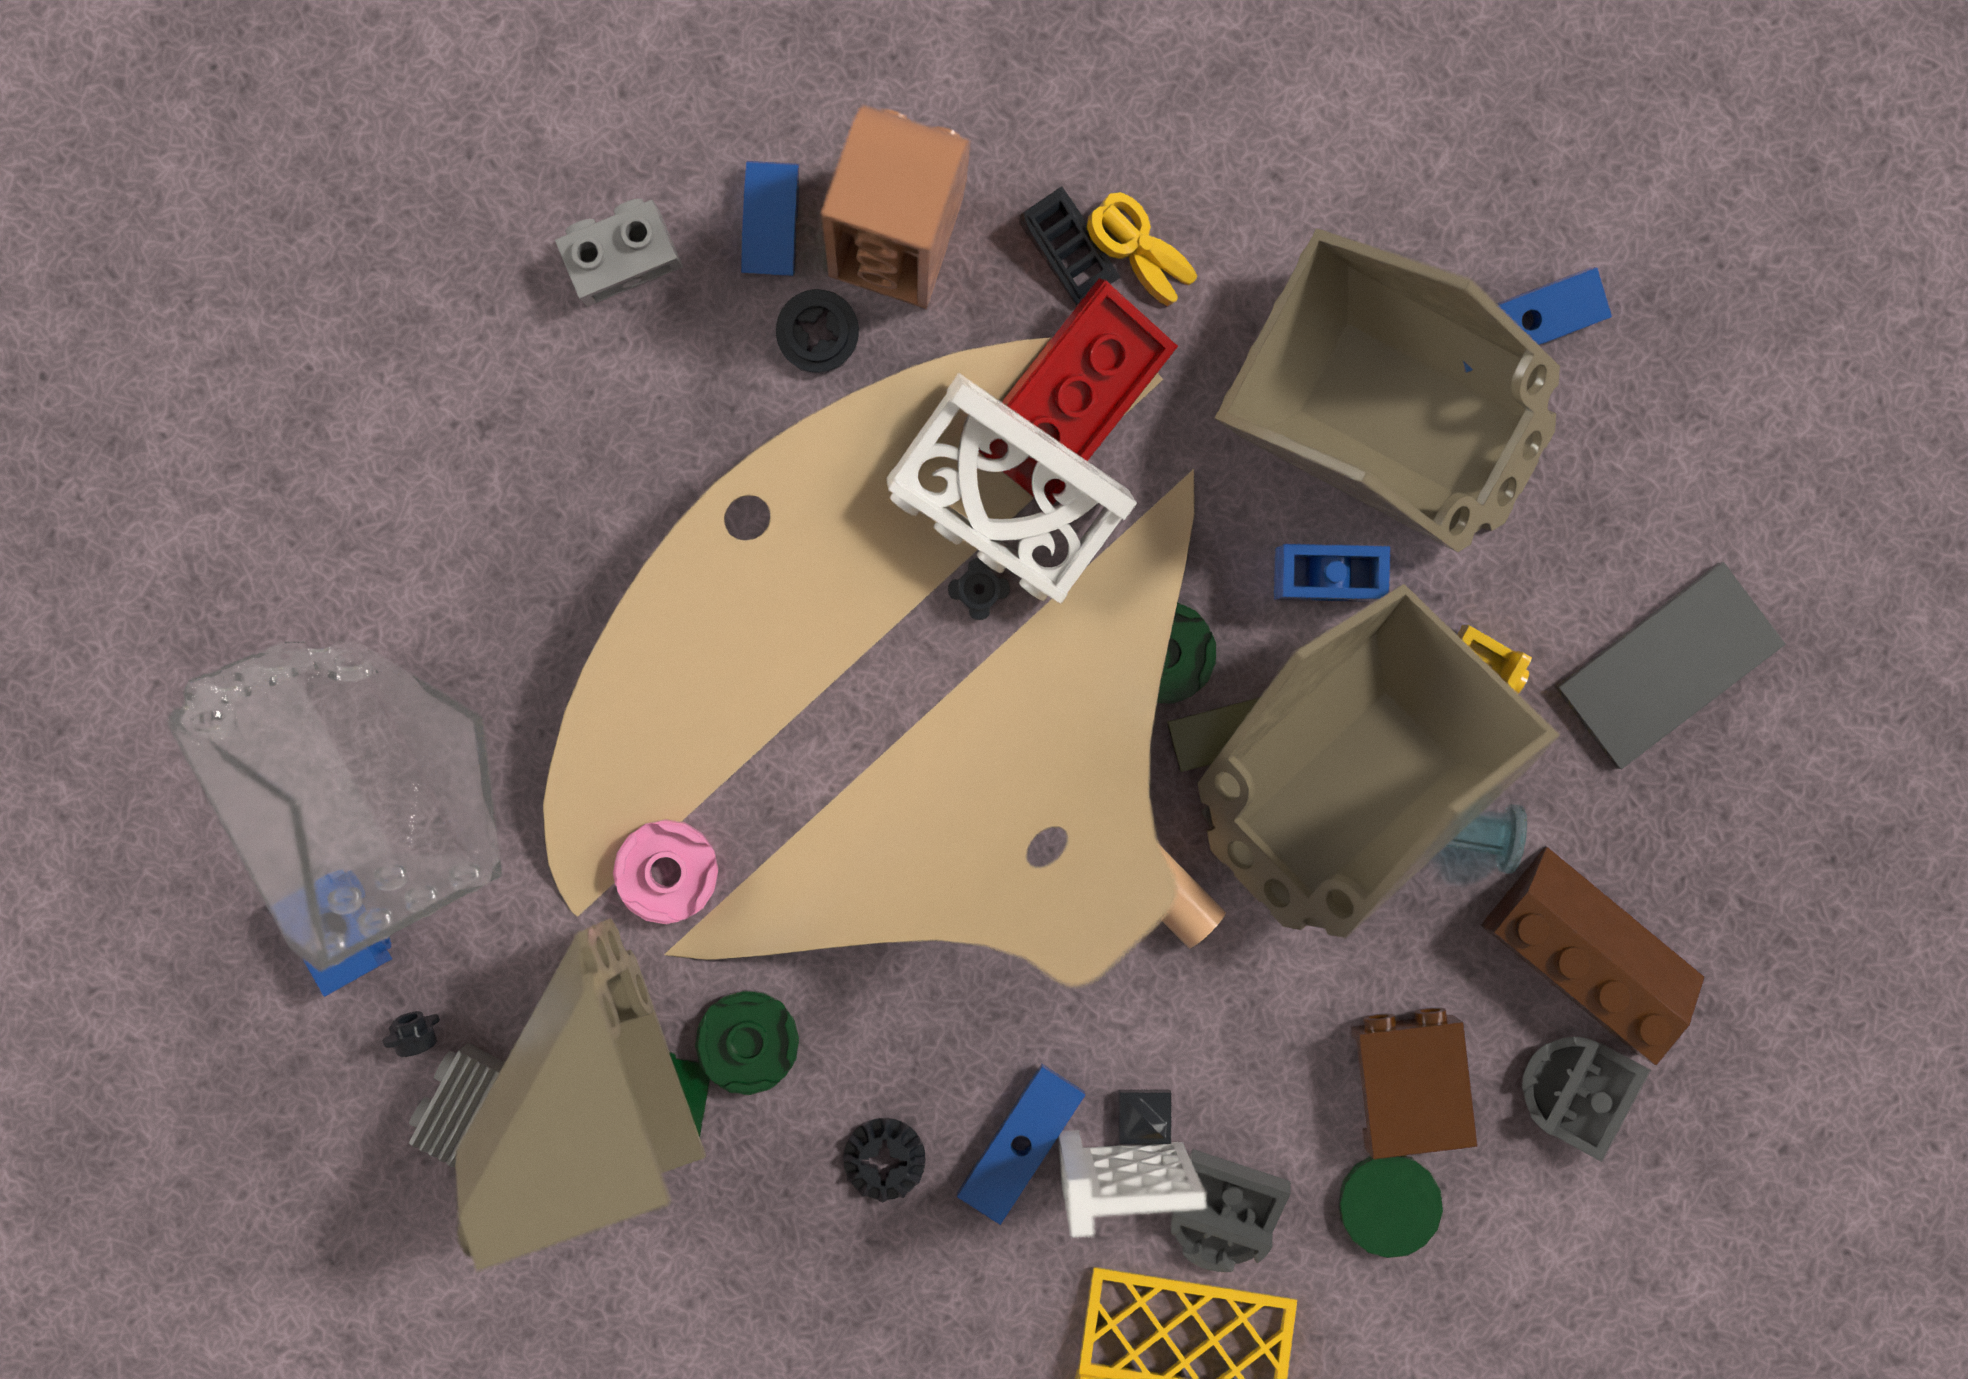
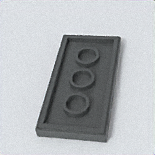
M1720 562L1555 688L1616 769L1622 770L1786 644L1724 562Z

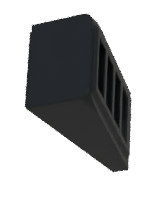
M1063 186L1020 215L1019 224L1076 306L1099 278L1106 280L1109 284H1113L1120 279V275L1106 253L1101 251L1092 241L1085 219ZM1061 210L1065 217L1043 232L1039 224ZM1073 228L1077 236L1054 250L1051 242ZM1085 245L1090 253L1069 268H1066L1062 261ZM1097 263L1102 271L1078 287L1073 278Z

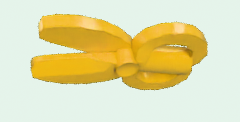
M1121 192L1109 194L1103 200L1100 207L1088 216L1087 230L1092 241L1110 257L1118 259L1129 257L1134 273L1150 295L1166 306L1172 305L1177 301L1178 296L1162 270L1181 283L1190 285L1197 278L1194 268L1173 246L1161 239L1149 236L1151 225L1148 215L1135 199ZM1117 208L1125 211L1135 222V226ZM1102 224H1103L1122 244L1117 243V242H1115L1113 239H1111V238L1109 237V235L1104 231V228H1103Z

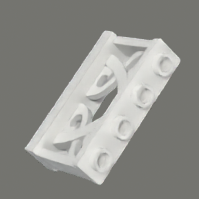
M960 373L947 389V394L898 464L886 477L888 489L893 493L890 499L898 507L913 516H916L919 511L923 512L936 521L934 528L946 539L958 545L962 540H965L979 549L977 556L987 566L999 573H1002L1005 568L1009 569L1022 578L1019 584L1031 595L1042 601H1045L1047 596H1050L1059 603H1062L1067 597V592L1121 519L1125 520L1137 504L1131 492L1123 485ZM960 408L968 413L962 430L959 448L936 443ZM994 439H1002L1008 445V451L1003 458L989 459L978 456L979 448L986 453L992 454L989 450V445ZM1029 455L1038 462L1032 475V490L1037 504L1043 512L1012 519L988 518L980 499L977 468L990 472H999L1018 466ZM941 456L957 460L958 470L951 467H943L932 473V476H941L946 479L947 486L945 490L934 493L922 487L918 480V472L925 461ZM1057 478L1065 482V489L1060 494L1052 493L1054 498L1061 503L1053 507L1045 496L1044 486L1049 480ZM962 498L968 518L951 508L950 505ZM1097 503H1100L1104 508L1079 541L1069 523L1081 517ZM1059 528L1067 539L1068 555L1058 566H1040L1032 558L1033 550L1037 546H1047L1053 556L1055 543L1049 532ZM1020 539L1018 552L1001 540Z

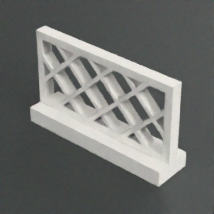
M1079 1130L1062 1131L1060 1133L1061 1184L1071 1237L1094 1236L1093 1216L1206 1209L1205 1191L1183 1142L1083 1148Z

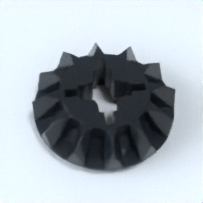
M822 289L801 292L792 297L779 313L776 323L778 346L784 357L801 371L824 374L843 366L857 348L859 324L856 314L849 303L834 292ZM827 311L826 329L832 333L833 337L838 338V341L821 339L817 346H814L812 351L809 352L810 336L797 323L815 325L819 318L823 317L824 312Z
M877 1118L860 1125L849 1137L843 1155L847 1181L859 1191L862 1197L868 1196L878 1199L882 1203L895 1198H904L909 1191L919 1184L926 1162L925 1149L918 1134L906 1123L892 1118ZM883 1140H887L890 1157L899 1158V1161H907L891 1165L889 1173L886 1174V1181H881V1173H879L877 1164L870 1163V1161H862L869 1160V1157H877L880 1148H882Z

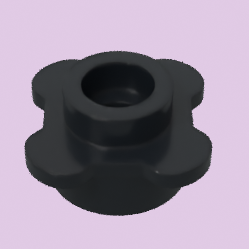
M979 558L972 559L968 564L967 572L960 579L952 580L948 585L949 596L965 604L969 608V615L975 620L986 619L990 614L991 606L998 599H1005L1010 593L1009 582L1004 578L996 577L989 570V566ZM976 584L983 585L984 591L982 594L974 592Z
M414 1011L397 1017L392 1022V1025L389 1026V1036L382 1040L384 1047H394L396 1054L400 1057H410L429 1050L437 1043L433 1026L440 1022L439 1015L434 1014L424 1017L422 1012Z

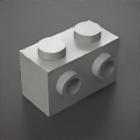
M633 199L624 202L613 210L615 215L597 223L594 219L576 222L566 228L565 232L567 235L555 240L577 295L586 306H591L683 267L660 210L653 200L645 203L643 199Z

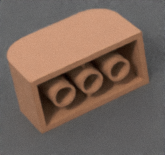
M862 105L850 129L821 213L829 277L927 309L963 200L967 182L970 140L962 138L958 133L944 127H929L911 121L905 115L893 110H878Z

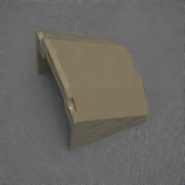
M1316 228L1307 247L1300 254L1298 263L1285 288L1276 299L1273 310L1256 342L1249 349L1247 358L1233 385L1225 394L1222 405L1214 419L1241 438L1455 552H1460L1472 544L1474 534L1482 528L1492 532L1506 522L1517 497L1522 493L1538 464L1540 455L1555 433L1556 413L1548 410V401L1553 390L1559 385L1560 366L1471 279ZM1463 361L1466 364H1468L1473 369V371L1466 373Z
M1403 584L1295 651L1198 782L1201 803L1207 804L1211 813L1213 827L1207 831L1210 849L1223 864H1227L1234 872V876L1259 902H1263L1271 911L1270 914L1283 927L1302 930L1306 926L1326 929L1327 935L1347 938L1525 773L1560 734Z
M611 918L576 934L456 1150L455 1171L457 1176L458 1218L460 1221L458 1240L463 1253L467 1257H472L477 1271L669 1205L671 1200L661 1173L706 1157L637 959L631 949L625 950L619 930Z

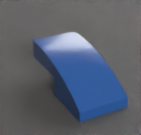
M762 161L746 162L741 273L794 275L796 219L798 218L799 164Z

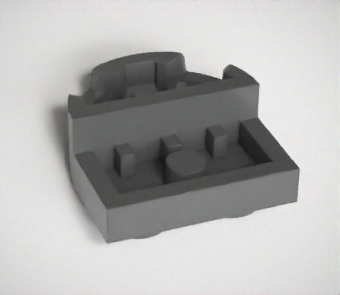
M1566 1037L1544 1045L1532 1056L1523 1075L1522 1090L1528 1110L1531 1113L1530 1115L1541 1129L1603 1162L1651 1070L1597 1041L1583 1037Z
M1192 1149L1189 1158L1205 1191L1206 1209L1172 1211L1171 1234L1175 1235L1177 1241L1182 1246L1184 1257L1201 1268L1216 1272H1232L1235 1264L1243 1263L1253 1258L1256 1263H1259L1273 1247V1231L1290 1197L1291 1181Z

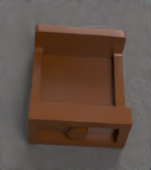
M1434 1007L1416 1010L1415 1019L1395 1021L1394 1014H1373L1363 1018L1364 1025L1351 1026L1352 1037L1357 1042L1367 1128H1363L1364 1145L1373 1159L1478 1147L1464 1023L1453 1014L1447 1015L1445 1008Z

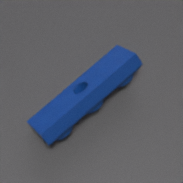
M1590 267L1496 303L1538 345L1612 317L1597 267ZM1526 311H1530L1533 315V324L1529 329H1525L1522 325V317ZM1463 361L1465 372L1467 373L1473 371V369Z
M1041 1063L957 1191V1197L1001 1225L1085 1097V1091ZM1017 1136H1025L1031 1143L1025 1150H1016L1011 1145L1012 1140Z

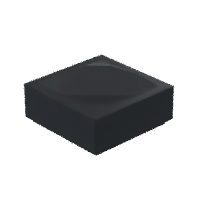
M1119 1089V1144H1171L1172 1093L1170 1090Z

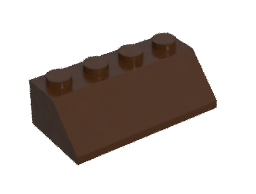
M1547 846L1543 848L1481 924L1484 929L1634 1053L1657 1066L1690 1026L1705 977Z

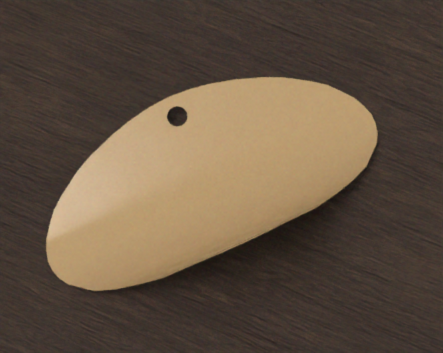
M1052 337L1012 341L955 352L912 366L857 390L802 419L756 449L717 480L674 525L633 580L613 611L587 659L564 712L549 767L543 801L544 834L548 865L557 888L572 913L578 917L615 883L613 870L616 855L632 832L644 824L669 819L681 822L978 550L965 540H962L958 545L946 539L934 528L936 521L923 512L919 511L916 516H913L898 507L890 499L893 493L888 489L886 477L898 464L945 397L947 389L958 373L1002 402ZM1158 373L1128 411L1163 380ZM960 408L936 443L959 448L962 430L968 413ZM943 456L928 459L921 465L918 472L920 484L930 492H942L947 486L946 479L941 476H932V473L943 467H951L958 470V461ZM977 468L980 499L988 518L1012 519L1034 499L1001 471L990 472ZM1194 469L1084 569L1067 592V597L1062 603L1052 598L664 955L713 960L766 956L875 943L937 940L984 945L1027 959L1057 982L1067 986H1080L1100 977L1153 929L1171 909L1177 892L1174 873L1156 840L1149 798L1150 741L1158 692L1184 576L1195 514ZM756 496L765 501L769 507V525L764 533L755 539L747 541L736 539L729 534L725 527L724 517L726 510L739 497ZM962 498L950 505L951 508L968 518ZM1051 827H1061L1064 829L1068 838L1065 850L1060 857L1044 867L1031 866L1026 858L1027 849L1036 835Z

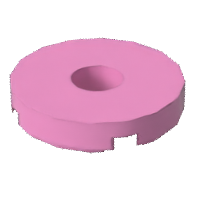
M669 819L646 823L632 832L617 852L613 870L617 891L626 907L646 921L661 924L679 922L702 910L714 893L718 875L715 851L704 834L685 822ZM669 857L679 864L681 877L676 883L664 886L655 882L651 874V867L657 859Z

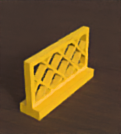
M1093 1267L1079 1366L1075 1379H1199L1189 1363L1213 1345L1230 1368L1217 1379H1232L1234 1376L1237 1379H1245L1240 1372L1262 1354L1266 1355L1275 1368L1274 1379H1287L1297 1299ZM1103 1280L1124 1283L1136 1299L1112 1318L1100 1303ZM1133 1285L1151 1287V1289L1140 1296ZM1163 1289L1175 1291L1186 1308L1162 1326L1146 1302ZM1184 1293L1201 1295L1202 1297L1191 1304ZM1213 1297L1226 1299L1237 1315L1214 1334H1212L1197 1313V1310ZM1234 1301L1252 1303V1305L1242 1312ZM1141 1306L1157 1328V1331L1132 1348L1116 1325ZM1263 1306L1283 1308L1280 1330L1263 1342L1247 1319ZM1099 1311L1107 1322L1096 1330ZM1192 1315L1208 1338L1183 1356L1167 1333ZM1243 1323L1258 1344V1347L1234 1364L1218 1341ZM1112 1329L1128 1353L1112 1365L1092 1363L1094 1342ZM1161 1337L1164 1338L1179 1359L1162 1374L1149 1372L1138 1357L1139 1354ZM1278 1343L1277 1358H1275L1269 1349ZM1134 1359L1141 1370L1123 1367ZM1185 1368L1192 1378L1174 1375Z

